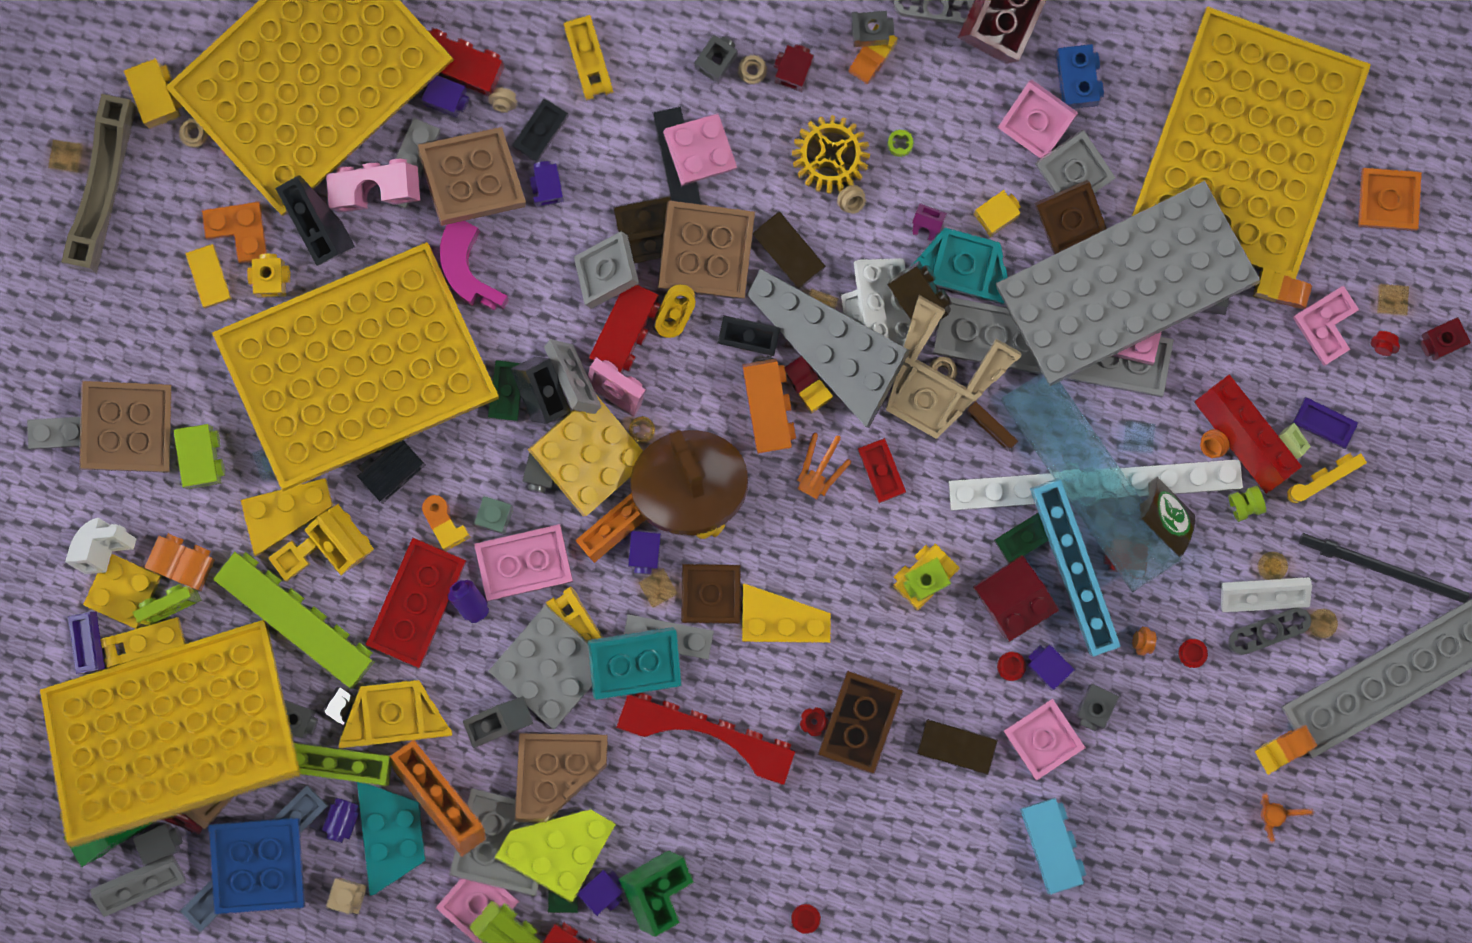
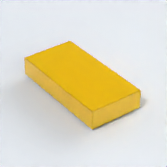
M211 244L185 253L203 308L232 300L215 246Z

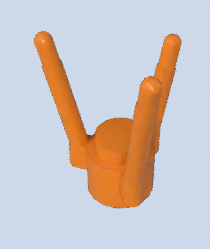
M816 432L812 435L802 471L797 478V481L800 482L797 489L818 500L820 494L826 495L830 486L851 464V460L847 459L824 483L826 478L822 476V473L841 440L839 435L834 438L816 472L810 470L808 474L818 438Z
M1264 793L1262 796L1261 805L1263 808L1261 810V818L1266 824L1264 830L1267 832L1270 842L1275 841L1273 827L1282 825L1286 817L1313 814L1312 809L1285 810L1278 803H1270L1268 794Z

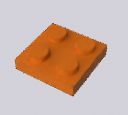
M1363 168L1361 170L1358 227L1417 231L1419 229L1422 172Z

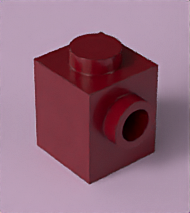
M795 44L794 47L787 45L784 53L779 51L774 64V68L778 69L775 83L802 92L814 62V54L810 53L811 50L802 45Z
M1459 317L1421 335L1423 340L1420 342L1427 357L1431 356L1433 361L1471 343Z

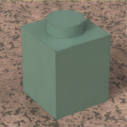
M483 496L474 524L505 535L514 507L511 504Z

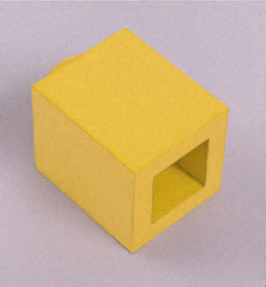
M1002 190L975 209L974 216L987 234L992 237L1019 218L1021 213L1018 209L1021 206L1013 194L1007 195Z

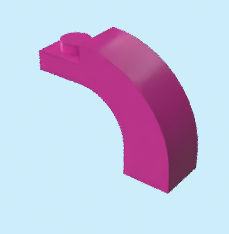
M466 221L446 225L441 238L440 261L444 275L453 290L471 306L474 305L479 296L482 305L494 311L497 306L504 310L509 301L507 295L477 280L469 268V254L480 234L479 229Z

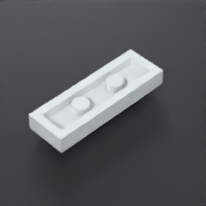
M1308 577L1222 583V612L1310 607L1311 579Z

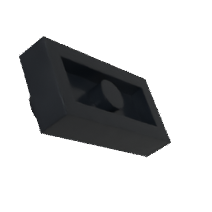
M544 98L512 144L513 148L537 163L569 114Z

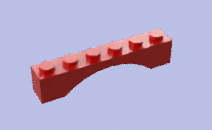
M636 693L634 696L627 695L616 728L642 737L671 730H693L709 734L735 749L748 762L756 776L782 785L785 784L795 755V751L790 750L792 744L776 738L773 744L763 741L764 734L749 729L746 730L745 734L734 731L735 724L720 719L718 724L706 721L708 715L691 710L690 715L679 712V705L663 700L662 706L651 702L652 696L645 693Z

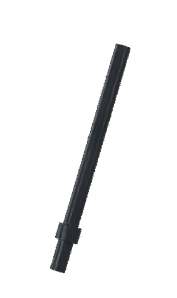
M1302 533L1299 544L1320 551V555L1343 559L1462 603L1467 602L1469 598V592L1338 546V542L1328 538L1322 540Z

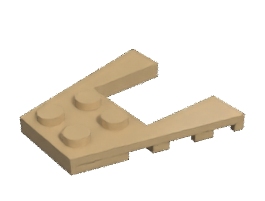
M919 295L904 347L911 351L893 383L886 411L937 439L963 414V411L975 402L994 381L996 382L1021 357V352L995 339L967 387L959 384L917 360L945 312V309Z

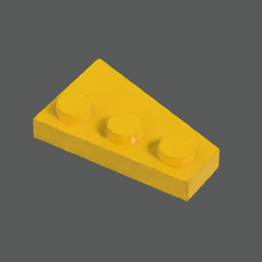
M743 583L742 642L830 643L831 613Z

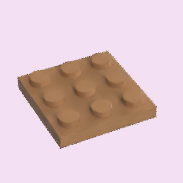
M502 127L418 145L419 157L441 226L525 207L524 194Z
M668 201L657 288L670 289L675 285L681 284L689 286L696 293L745 298L755 212Z
M82 381L79 470L168 473L170 470L171 385Z

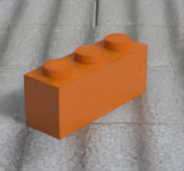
M777 359L742 364L757 454L792 448L791 440L796 439L794 423H788L786 411L792 410L789 393L783 394L781 383L787 382L784 365H778Z

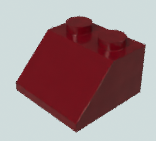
M1023 555L973 586L998 630L1009 642L1059 611L1045 585Z

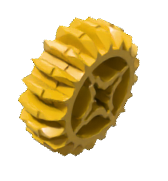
M834 115L830 116L829 124H825L822 116L819 117L818 127H816L814 122L810 121L808 122V127L811 132L801 129L799 134L804 140L799 138L794 140V145L801 149L792 150V156L800 158L793 162V167H803L798 172V177L803 178L808 175L809 177L805 182V185L808 187L816 181L815 191L820 192L823 184L827 185V194L832 193V185H837V190L840 193L843 190L842 183L845 182L847 186L854 185L851 177L861 181L863 176L858 170L867 171L868 165L862 161L869 160L870 153L862 151L869 147V143L866 141L859 142L864 137V132L860 131L853 134L857 125L852 123L846 128L847 119L844 117L841 119L840 125L835 124ZM836 133L845 137L846 140L842 139L839 142H832L823 134ZM815 139L821 152L815 157L814 161L809 163L807 149ZM853 146L855 160L852 166L846 170L841 157L847 152V149ZM825 147L831 149V151L833 149L837 151L836 161L825 158ZM830 167L839 175L825 176L815 170Z

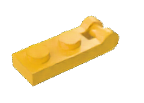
M591 15L564 22L563 25L586 101L594 99V95L605 92V95L614 93ZM599 74L601 82L590 85L588 77Z
M1350 452L1336 460L1335 462L1338 466L1328 472L1326 467L1312 474L1310 477L1313 481L1309 484H1296L1290 487L1287 491V499L1292 503H1299L1365 465L1367 462L1361 453L1353 457Z
M570 586L563 591L564 594L557 599L553 597L546 602L550 609L572 626L586 641L604 638L573 587ZM570 604L574 612L566 616L563 608Z
M179 617L100 639L102 649L104 648L107 658L104 659L106 668L186 644ZM123 643L126 653L118 655L115 645Z

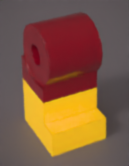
M802 356L784 367L786 376L793 385L792 387L811 414L833 400L831 392L825 387L810 364Z

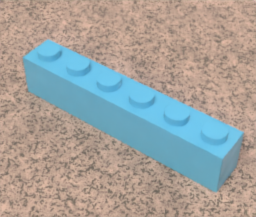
M1057 478L1030 488L1089 654L1094 657L1121 647L1062 480Z

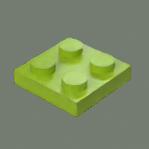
M182 584L166 590V596L158 600L152 597L139 603L140 609L133 611V614L138 623L148 626L202 601L196 589L188 586L183 587Z

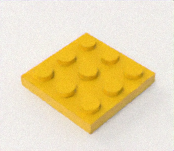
M599 397L598 400L601 407L596 414L579 412L573 409L528 449L583 517L589 515L631 477L635 462L643 452Z

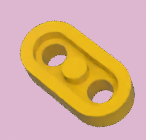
M680 284L668 290L655 317V328L659 335L666 338H674L683 332L696 304L695 293L692 288ZM667 318H672V319H674V320L671 321V322H668V321H666L665 319H667Z

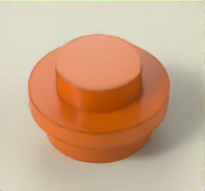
M1211 429L1206 431L1201 437L1200 447L1207 457L1219 458L1228 452L1229 441L1224 433Z
M1142 626L1139 631L1134 633L1132 646L1136 649L1137 655L1145 656L1146 654L1153 653L1157 639L1155 631H1151L1149 627Z

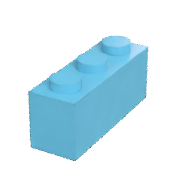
M1051 798L1021 808L1020 811L1047 893L1051 895L1084 884L1082 877L1086 876V871L1082 860H1076L1073 848H1076L1077 844L1072 830L1066 831L1063 820L1068 818L1063 803H1057L1056 798Z

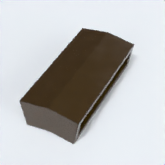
M780 211L753 232L755 238L798 289L803 288L826 267Z
M927 719L917 754L988 775L998 740Z

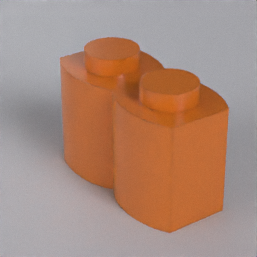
M169 533L166 538L158 535L144 568L201 592L215 562V559L209 557L211 551L198 545H194L193 549L187 548L182 545L183 539Z

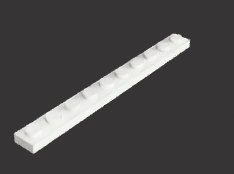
M1237 459L949 481L951 511L1035 505L1030 488L1057 478L1062 480L1069 502L1149 496L1148 483L1156 477L1174 494L1243 489L1241 461Z

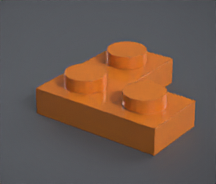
M260 202L202 210L205 238L211 240L235 236L239 264L252 262V259H260V254H267Z

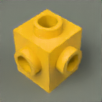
M271 253L260 254V259H252V267L247 268L248 284L252 285L253 294L257 298L286 297V283H290L291 279L289 265L285 266V262L281 258H277V254Z

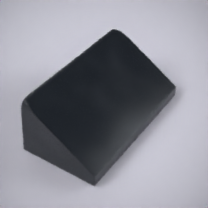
M723 315L717 344L775 356L781 327Z

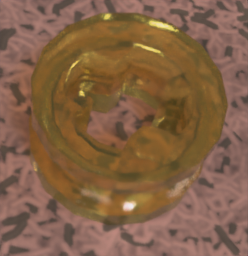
M644 416L637 417L630 423L629 434L635 442L647 443L654 437L655 426L649 418ZM640 422L647 423L646 427L650 426V433H645L644 438L637 437L639 435L638 432L634 434V427H639Z

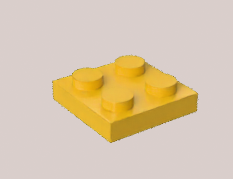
M111 554L107 571L105 573H97L83 605L138 629L140 623L137 622L133 611L140 609L139 603L153 597L162 576Z

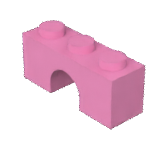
M393 159L389 161V165L380 166V163L363 164V169L354 170L353 167L337 168V173L326 175L328 206L330 209L338 212L368 209V192L377 184L381 190V201L393 205L420 201L418 166L407 163L406 159Z

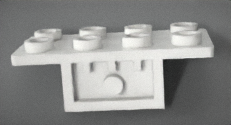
M865 259L854 261L857 290L841 295L843 314L904 346L911 320L887 285L891 278L906 269L904 259Z

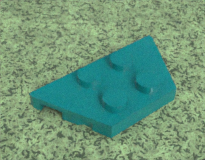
M945 227L913 263L915 264L920 261L923 267L927 265L932 270L936 278L933 281L936 287L1006 305L996 287V283L1008 278L1007 270L1003 263V251L1000 242Z
M357 782L369 894L375 895L426 861L420 803L368 783Z

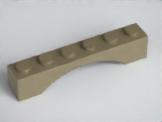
M101 93L95 118L93 149L88 177L77 215L67 236L61 261L68 268L95 274L98 272L137 108L130 99Z

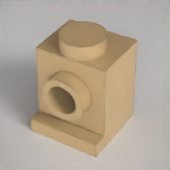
M340 877L335 878L326 907L347 914H359L367 885Z

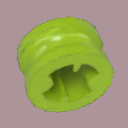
M895 130L889 136L888 149L894 156L904 157L912 151L914 140L911 133L907 130ZM895 137L899 139L905 137L908 140L905 145L908 147L905 150L901 147L895 149L893 145H895L896 141H893Z

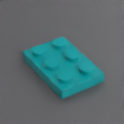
M674 627L588 640L592 690L595 700L682 686L677 630Z

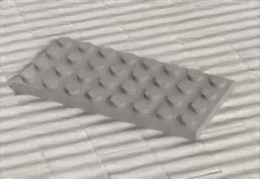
M1203 181L996 283V287L1050 387L1259 284L1260 278L1209 187Z

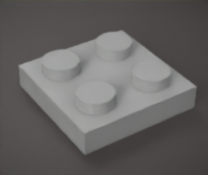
M1080 130L1034 163L1054 194L1086 180L1090 182L1095 193L1116 178L1084 130Z
M622 231L574 256L584 304L591 309L639 284L628 236Z

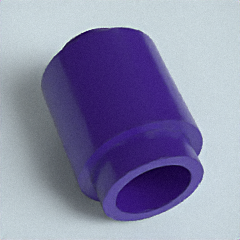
M459 580L451 586L448 599L464 620H469L470 623H477L489 613L488 602L471 580Z
M336 797L334 804L330 805L322 831L327 832V839L343 843L344 838L350 840L359 812H356L358 804Z

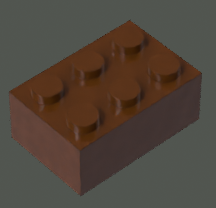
M847 670L817 755L875 774L903 690Z

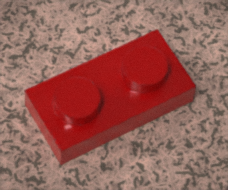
M885 438L857 449L878 503L906 493Z

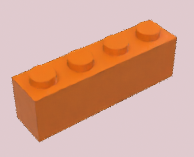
M412 740L390 756L393 771L461 856H464L486 840L483 825L415 740Z

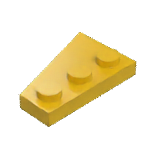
M326 478L300 484L283 492L282 490H277L241 500L254 556L257 557L277 542L285 539L288 535L333 507Z

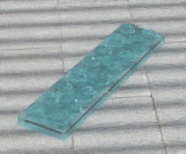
M1039 374L1002 397L1001 402L1053 478L1062 480L1068 500L1131 592L1139 589L1182 561V557L1177 556L1141 519L1140 504L1143 501L1061 382L1049 387L1044 375Z

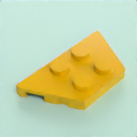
M415 680L361 686L338 746L340 749L453 735L452 730L448 727L421 682Z

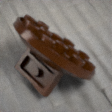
M677 430L657 439L638 457L631 474L632 497L639 513L656 528L677 535L695 536L710 532L726 524L740 510L748 491L747 467L739 451L726 439L700 430Z

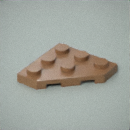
M519 733L516 822H547L607 767L608 735Z

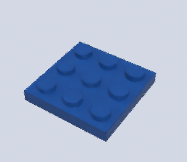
M299 818L209 825L214 914L305 907Z

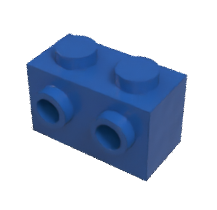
M1093 44L1058 48L1056 62L1062 101L1073 109L1098 106L1100 98L1104 97V87L1102 80H1097L1096 70L1100 69L1099 53L1093 51Z

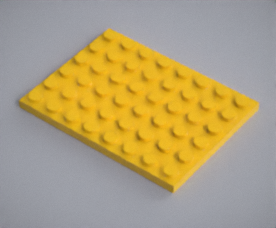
M259 0L174 78L166 88L279 214L285 216L288 211L275 188L300 175L314 189L326 178L327 174L333 172L454 59L401 0Z
M1207 6L1132 216L1205 181L1252 266L1261 270L1263 268L1274 270L1275 273L1296 279L1371 64Z
M428 242L212 332L282 492L499 399L498 393Z
M265 620L40 689L66 843L70 848L301 775L269 629Z

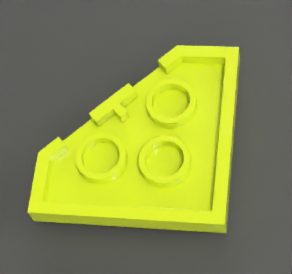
M590 809L519 828L507 834L494 858L564 899L573 902L616 824Z

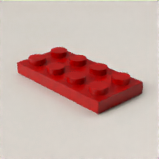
M412 537L366 642V646L421 668L450 602L448 599L450 588L455 582L459 581L467 561Z

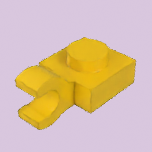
M310 537L299 546L291 540L268 559L284 581L288 582L310 565L306 556L316 551L318 547Z

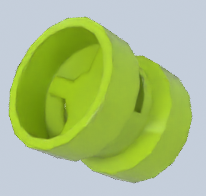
M1257 485L1248 488L1245 493L1236 492L1228 495L1230 506H1235L1236 508L1233 514L1237 522L1246 520L1249 515L1255 514L1258 516L1267 512L1263 495Z

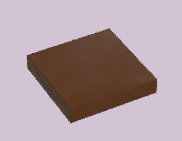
M1088 180L1034 203L1054 255L1107 229L1092 186Z
M682 564L681 623L740 624L741 565Z

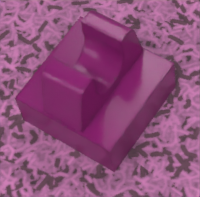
M919 203L912 221V233L917 236L920 228L925 227L930 232L928 240L932 241L937 233L940 232L947 213Z

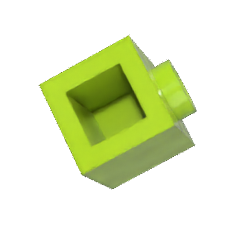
M938 557L905 575L907 581L903 583L910 598L916 596L918 602L951 585Z

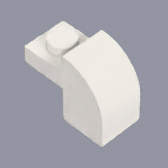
M100 518L92 519L85 523L73 537L65 562L83 574L105 573L112 551L134 549L136 538L127 533L126 529L120 525H110Z

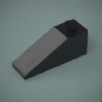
M300 175L275 188L316 266L333 260L355 247L342 221Z

